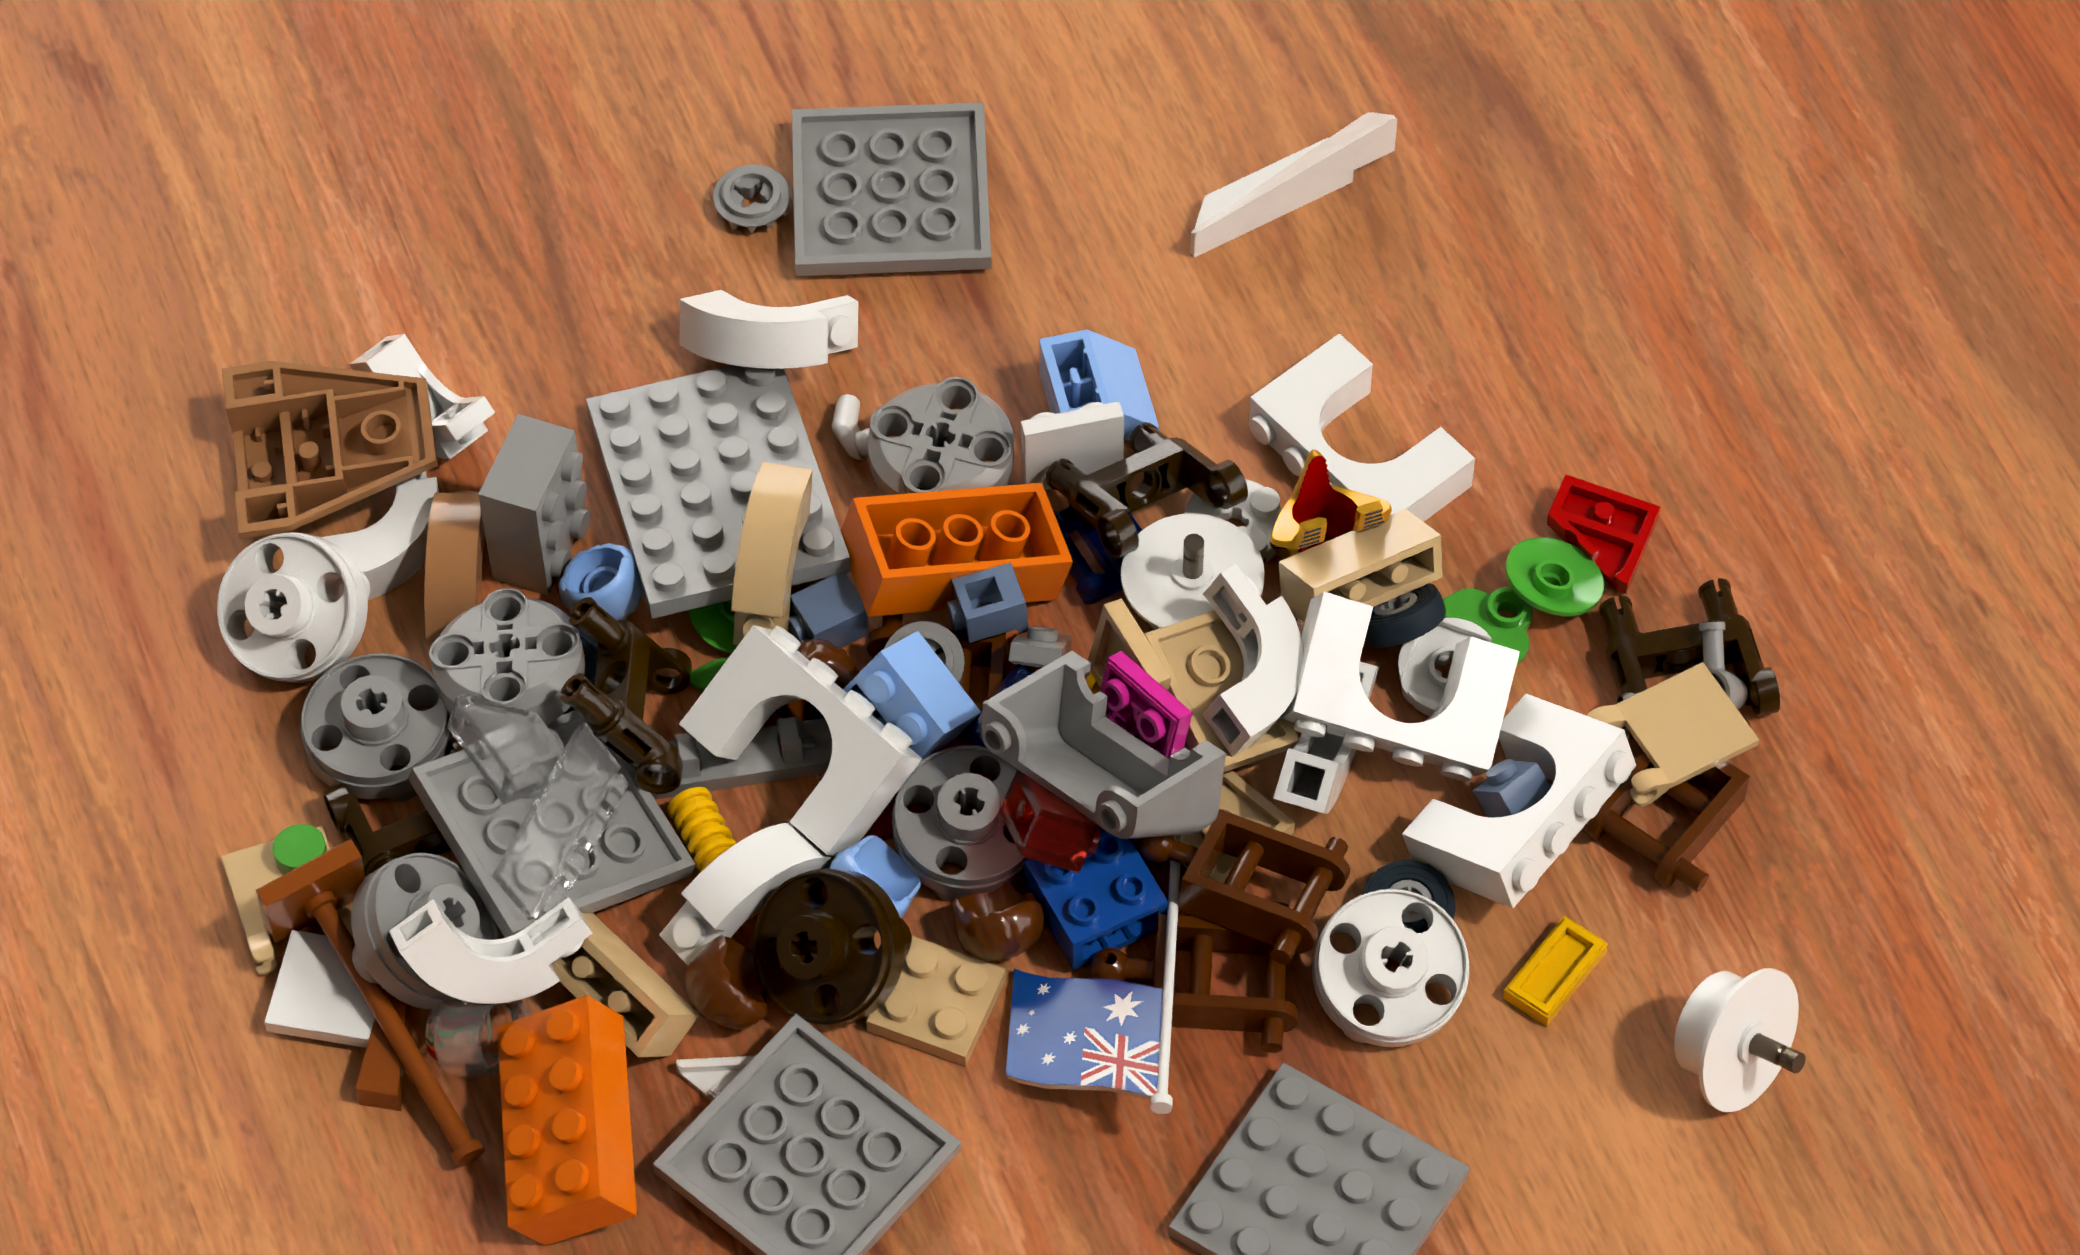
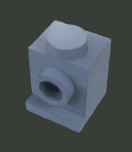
M1011 562L952 579L954 600L946 602L949 619L955 632L964 629L969 643L1016 629L1018 634L1028 631L1026 602Z

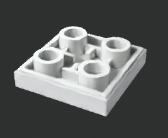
M1093 402L1084 405L1078 410L1058 414L1043 412L1033 416L1031 419L1021 421L1023 484L1042 483L1045 490L1052 489L1046 482V473L1055 461L1061 465L1060 459L1063 458L1071 461L1075 467L1086 475L1123 460L1124 414L1120 402L1108 404Z
M292 930L264 1022L266 1031L367 1048L375 1017L327 936Z

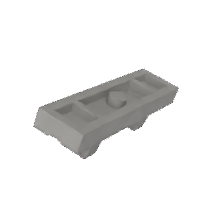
M797 716L778 719V725L761 727L737 760L715 757L689 733L674 735L675 741H670L669 743L678 749L677 754L682 758V781L680 786L672 792L651 794L656 800L675 797L680 792L693 787H706L709 791L824 774L828 769L832 755V738L829 726L825 718L800 722ZM779 744H781L783 758H781ZM660 764L646 767L656 773L671 771V768Z

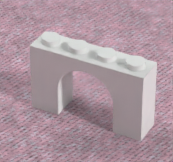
M1340 333L1250 397L1249 428L1252 434L1260 443L1264 445L1269 444L1280 454L1287 468L1296 476H1300L1312 449L1317 450L1326 459L1330 484L1385 500L1391 504V514L1407 509L1423 522L1472 487L1475 458L1442 427L1435 430L1401 456L1383 463L1366 464L1349 460L1339 455L1327 444L1322 435L1324 428L1333 419L1371 392L1373 364Z
M1323 592L1310 600L1301 635L1303 662L1298 690L1291 704L1281 715V719L1294 722V730L1306 735L1324 737L1325 732L1344 737L1343 744L1352 749L1373 752L1374 747L1393 752L1392 759L1405 765L1421 767L1424 761L1442 767V775L1455 780L1471 781L1472 776L1476 777L1484 774L1491 768L1520 651L1474 637H1469L1457 643L1445 691L1436 711L1424 722L1403 723L1390 719L1379 712L1370 703L1361 685L1359 663L1373 606L1327 592Z
M753 625L679 725L715 757L737 760L767 719L777 709L796 700H806L814 705L824 716L830 729L832 738L831 760L825 775L791 819L790 823L826 855L836 856L839 851L852 846L863 838L922 758L909 748L913 740L904 731L889 722L884 726L871 715L875 707L866 698L853 690L846 693L834 682L838 675L829 666L816 658H812L809 661L797 650L801 643L792 634L779 626H775L772 630Z
M1525 694L1503 719L1499 740L1506 759L1538 763L1545 777L1554 781L1547 794L1536 804L1522 812L1497 818L1474 815L1432 799L1402 833L1412 860L1431 865L1445 876L1448 883L1510 908H1514L1524 895L1535 887L1543 873L1559 855L1566 851L1574 837L1590 819L1597 815L1601 806L1618 786L1628 779L1632 770L1636 767L1624 729L1529 694Z

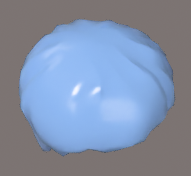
M612 543L601 546L597 545L588 550L580 551L570 560L558 584L559 596L563 606L569 612L581 599L591 597L616 620H626L629 614L635 612L643 595V588L632 550Z
M874 835L867 836L852 846L839 851L830 865V868L856 871L876 882L890 897L901 919L921 887L919 877L905 866L900 855L881 838Z

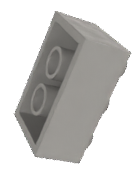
M517 414L478 493L492 579L549 596L557 578H562L564 570L572 557L571 548L576 538L582 539L585 536L591 517L590 510H587L585 506L587 484L582 481L581 477L583 455L577 449L575 430Z

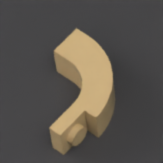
M762 462L749 497L736 561L731 611H735L734 645H739L753 625L772 630L775 626H779L788 631L793 571L799 541L810 515L813 469Z

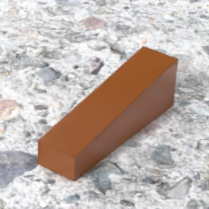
M383 989L409 1032L411 1005L398 1000ZM375 1019L355 1087L358 1103L364 1106L402 1111L405 1068Z

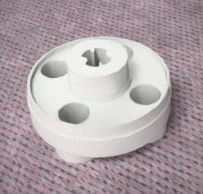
M294 532L268 536L246 547L228 567L222 579L217 600V616L220 631L232 654L255 673L268 679L299 683L318 680L329 669L347 660L358 646L367 620L370 584L365 574L358 570L353 560L340 547L324 538ZM281 548L284 557L283 564L278 571H275L272 562L273 556ZM342 577L345 590L342 597L336 601L333 595V587L337 579ZM246 619L254 627V632L249 638H247L244 631ZM313 644L316 657L313 664L308 668L304 655L308 646Z
M1400 889L1377 890L1350 900L1328 920L1319 936L1313 954V984L1324 1011L1352 1041L1382 1047L1406 1046L1432 1036L1447 1024L1454 1015L1467 989L1469 957L1464 938L1457 924L1438 904L1411 891ZM1413 911L1420 913L1427 921L1428 930L1423 933H1416L1412 929L1406 928L1402 923V914ZM1336 932L1349 934L1355 940L1357 950L1350 954L1337 952L1330 943V935ZM1389 959H1393L1400 964L1395 972L1385 968ZM1435 982L1443 984L1451 994V1002L1446 1005H1438L1431 1002L1425 993V985ZM1359 1003L1372 1005L1379 1014V1023L1373 1026L1359 1023L1353 1015V1006Z

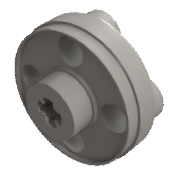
M963 377L947 378L940 383L924 384L908 389L875 410L871 416L868 436L869 467L875 484L882 495L1006 486L1014 464L1013 430L1009 419L1001 407L990 397L978 391L972 381ZM990 460V461H995V462L989 463V462H983V461Z
M514 588L495 590L485 598L483 603L473 606L458 615L446 626L439 638L433 642L429 651L437 691L449 713L466 727L491 735H516L530 732L551 723L564 714L570 706L560 699V696L563 695L560 693L563 685L573 675L585 673V655L578 629L569 623L571 618L556 606L542 600L528 598L521 591Z
M365 654L347 659L335 665L313 685L306 697L302 710L301 737L311 772L331 788L343 783L347 792L353 791L356 798H387L391 801L399 802L410 800L417 795L409 781L412 768L449 755L450 746L448 740L454 736L452 715L438 694L433 674L419 663L394 654ZM426 706L433 707V708H431V709H429V710L418 711V709H420V708H422V707H426ZM329 746H337L335 749L330 751H321L322 749ZM396 766H406L398 771H390L391 768Z
M958 746L944 749L928 756L917 765L901 786L894 802L892 834L897 854L900 855L905 866L919 877L923 885L930 888L937 897L946 901H953L956 897L968 894L990 892L999 888L1005 882H1010L1014 885L1025 876L1024 861L1029 860L1041 849L1043 844L1045 813L1041 796L1034 781L985 747ZM989 773L995 776L997 779L991 782L989 779L979 774ZM914 803H924L931 809L925 813L918 814L909 811L907 807ZM1020 833L1028 836L1031 840L1019 845L1009 842L1006 838L1011 834ZM953 863L962 866L964 870L959 874L949 875L941 872L939 868L945 864Z
M413 853L389 861L369 874L360 884L351 910V927L355 942L352 951V962L356 971L363 979L370 983L380 984L383 989L398 1000L414 1007L440 1011L457 1003L460 999L441 993L421 979L399 953L389 930L432 899H434L456 928L471 937L496 940L499 939V930L492 915L460 866L438 855Z

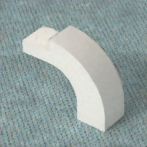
M723 290L680 299V346L706 359L742 367L784 369L828 363V354L858 347V301L846 295L801 306L767 307L746 303Z
M405 334L387 336L349 364L353 370L426 378L437 457L443 459L453 458L488 431L483 421L493 415L495 411L485 396L463 398L451 392L428 369Z
M426 471L396 484L397 489L393 505L377 523L360 531L321 537L340 547L353 560L358 570L365 574L370 584L369 600L386 594L402 585L425 563L430 509L434 493H439L437 477L427 478ZM342 577L337 579L333 587V595L336 601L344 594L345 585Z
M1237 564L1222 571L1203 593L1238 642L1244 661V672L1241 682L1221 693L1202 715L1232 757L1257 742L1291 704L1298 690L1303 662V646L1300 631L1284 598L1281 596L1266 605L1260 597L1256 584L1243 574Z
M1360 661L1359 676L1366 697L1370 700L1379 667ZM1325 732L1324 737H1314L1302 733L1299 738L1300 741L1294 749L1288 748L1273 799L1328 814L1340 795L1356 749L1345 746L1343 744L1344 737Z
M781 823L762 829L741 840L721 854L681 893L687 899L686 903L659 936L689 965V962L716 937L723 935L731 938L747 919L763 907L769 896L782 883L807 871L829 869L835 856L826 855L791 823Z
M569 897L519 933L502 939L484 940L463 933L454 926L434 899L389 930L399 953L421 979L448 996L480 1004L517 1001L550 988L560 981L551 963L558 958H564L575 953L582 946L584 939L593 934L583 915Z

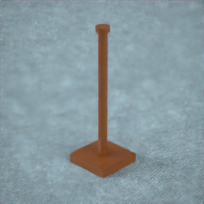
M352 839L256 889L264 927L274 944L290 936L292 930L299 931L318 921L453 1149L451 1158L455 1165L461 1167L480 1157L485 1151L479 1139L473 1140L385 991L380 984L370 983L363 979L354 967L352 951L355 942L336 911L353 902L360 884L365 879L362 856Z

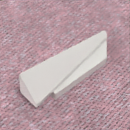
M1368 112L1330 138L1323 139L1205 195L1195 229L1191 232L1190 253L1195 258L1352 183L1354 170L1395 151L1397 118L1394 115Z

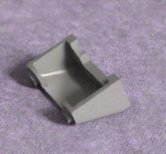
M1074 651L1068 652L983 702L981 734L985 746L992 753L997 754L1003 760L1101 826L1108 833L1120 839L1197 834L1216 821L1226 753L1206 740L1194 747L1191 752L1183 748L1168 759L1105 717L1108 696L1101 691L1096 694L1092 693L1084 677V674L1090 672L1091 663Z

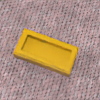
M1564 915L1504 989L1503 999L1547 1027L1607 953L1608 943Z

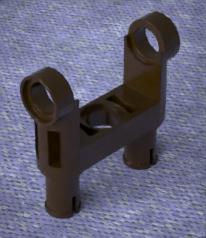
M1145 422L1143 423L1144 429L1140 425L1136 426L1129 438L1130 447L1136 454L1088 475L1075 467L1071 461L1063 458L1060 459L1061 465L1055 461L1048 468L1046 482L1051 488L1057 490L1068 499L1072 512L1097 531L1105 551L1114 558H1120L1137 550L1139 546L1136 527L1128 515L1130 512L1184 488L1191 490L1215 509L1220 507L1225 510L1245 502L1248 497V488L1239 467L1230 460L1216 464L1184 439L1177 437L1168 438L1152 423ZM1144 471L1142 484L1136 490L1128 492L1131 479L1139 472Z
M1718 578L1717 583L1720 589L1718 592L1713 580L1703 583L1698 589V594L1703 602L1708 618L1707 622H1725V630H1723L1724 664L1732 663L1736 677L1745 683L1747 688L1745 705H1751L1753 712L1757 716L1779 712L1780 693L1775 673L1771 667L1764 668L1750 623L1742 615L1738 614L1731 593L1730 582L1727 579ZM1619 596L1620 609H1617L1614 597L1605 600L1600 605L1599 611L1604 619L1610 639L1606 654L1619 693L1617 703L1646 690L1647 686L1644 679L1681 673L1703 662L1702 631H1699V623L1640 633L1630 598ZM1624 726L1622 729H1624L1627 739L1634 738L1627 727Z
M583 598L572 608L569 614L571 617L569 623L597 644L598 657L595 685L584 674H575L563 685L560 692L563 695L560 696V699L589 721L591 733L635 768V782L640 788L655 794L672 792L680 786L682 781V758L677 754V748L643 721L646 689L649 692L653 689L664 694H675L685 690L691 681V659L681 650L661 648L632 622L616 620L601 608L593 598ZM662 668H670L678 671L680 675L664 677L655 671ZM660 764L671 768V771L656 773L646 767Z
M469 732L448 740L451 754L476 746ZM343 783L322 791L327 809L339 834L344 833L347 840L352 839L361 854L366 877L389 861L413 853L440 855L451 850L427 810L372 831L353 791L348 793Z

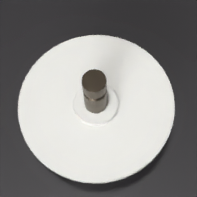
M1195 513L1178 514L1152 523L1138 534L1139 546L1137 550L1124 555L1122 560L1121 583L1125 597L1132 609L1144 621L1149 623L1154 630L1213 611V607L1203 593L1222 571L1234 564H1237L1243 574L1256 584L1260 597L1263 591L1264 564L1254 542L1234 524L1211 515Z
M1772 968L1758 970L1745 978L1728 971H1720L1706 978L1689 997L1676 1027L1674 1040L1675 1056L1678 1064L1684 1070L1699 1077L1703 1097L1713 1108L1723 1112L1741 1110L1763 1094L1776 1078L1781 1068L1797 1074L1804 1067L1806 1061L1805 1054L1791 1048L1799 1015L1798 994L1792 979L1784 972Z

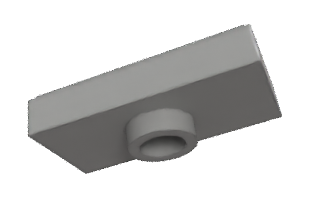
M1029 626L1027 632L1018 634L1011 642L1009 661L1013 664L1044 667L1071 651L1073 636L1058 634L1059 631L1053 628Z

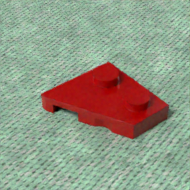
M1565 474L1549 510L1547 525L1565 542L1579 548L1599 567L1603 577L1616 590L1627 594L1658 521L1661 506Z

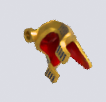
M1312 449L1307 456L1289 501L1285 504L1277 518L1269 543L1281 558L1286 559L1350 531H1361L1386 523L1392 512L1391 504L1370 495L1330 484L1326 459L1319 451Z

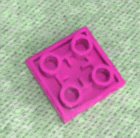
M1120 651L1108 657L1100 689L1102 693L1108 696L1105 717L1170 759L1171 755L1184 748L1193 712L1124 652Z

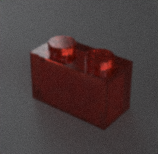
M1017 769L999 812L1020 855L1080 873L1086 857H1091L1098 847L1100 826Z

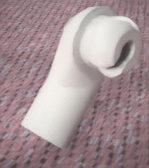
M849 394L842 395L836 401L832 431L850 457L857 460H866L870 428L860 431L857 425L861 406L859 399Z

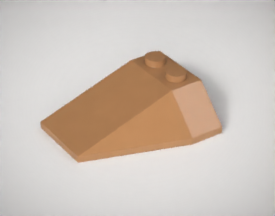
M277 361L222 368L226 412L233 433L238 491L234 492L240 539L295 530L438 466L426 378Z

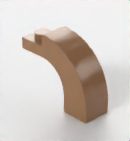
M460 490L451 493H434L429 515L425 556V641H435L453 619L469 608L482 603V561L485 532L479 497L475 491Z

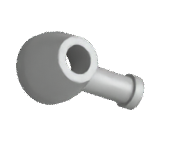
M1725 622L1699 623V631H1702L1703 662L1735 707L1740 709L1747 700V688L1741 679L1725 670L1723 643Z

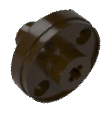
M815 869L785 881L766 900L754 930L753 956L762 986L770 998L786 1013L792 1016L797 1014L805 1021L815 1024L854 1023L876 1011L893 992L901 975L904 957L908 954L911 947L912 935L909 926L900 918L890 897L872 879L848 869ZM824 883L828 890V898L826 900V903L824 902L822 897V888ZM876 930L879 931L881 938L879 949L876 948L874 942ZM837 990L841 997L839 1009L835 1004V993Z

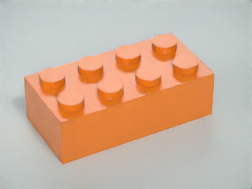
M1042 483L853 498L841 529L850 556V569L868 617L947 610L946 602L954 600L952 579L1010 562L1025 602L1057 600L1073 563Z
M586 995L497 1026L508 1227L547 1246L637 1216L624 1016Z

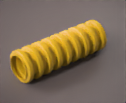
M706 787L688 788L677 794L670 801L667 807L668 814L674 820V826L680 832L683 843L687 845L688 853L694 858L696 868L701 872L721 854L737 844L732 839V833L725 826V819L719 813L718 806L712 800V795ZM761 909L754 913L749 919L756 916L761 911Z

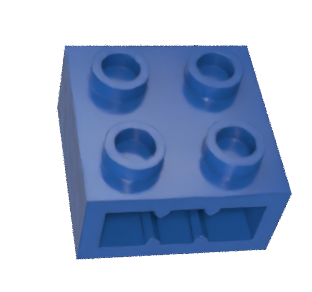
M1099 825L1087 828L1076 839L1058 847H1044L1037 851L1029 860L1024 861L1025 889L1028 893H1033L1043 904L1046 915L1045 923L1073 970L1092 962L1094 955L1103 948L1121 949L1158 932L1159 914H1167L1168 901L1131 839H1120L1108 833Z

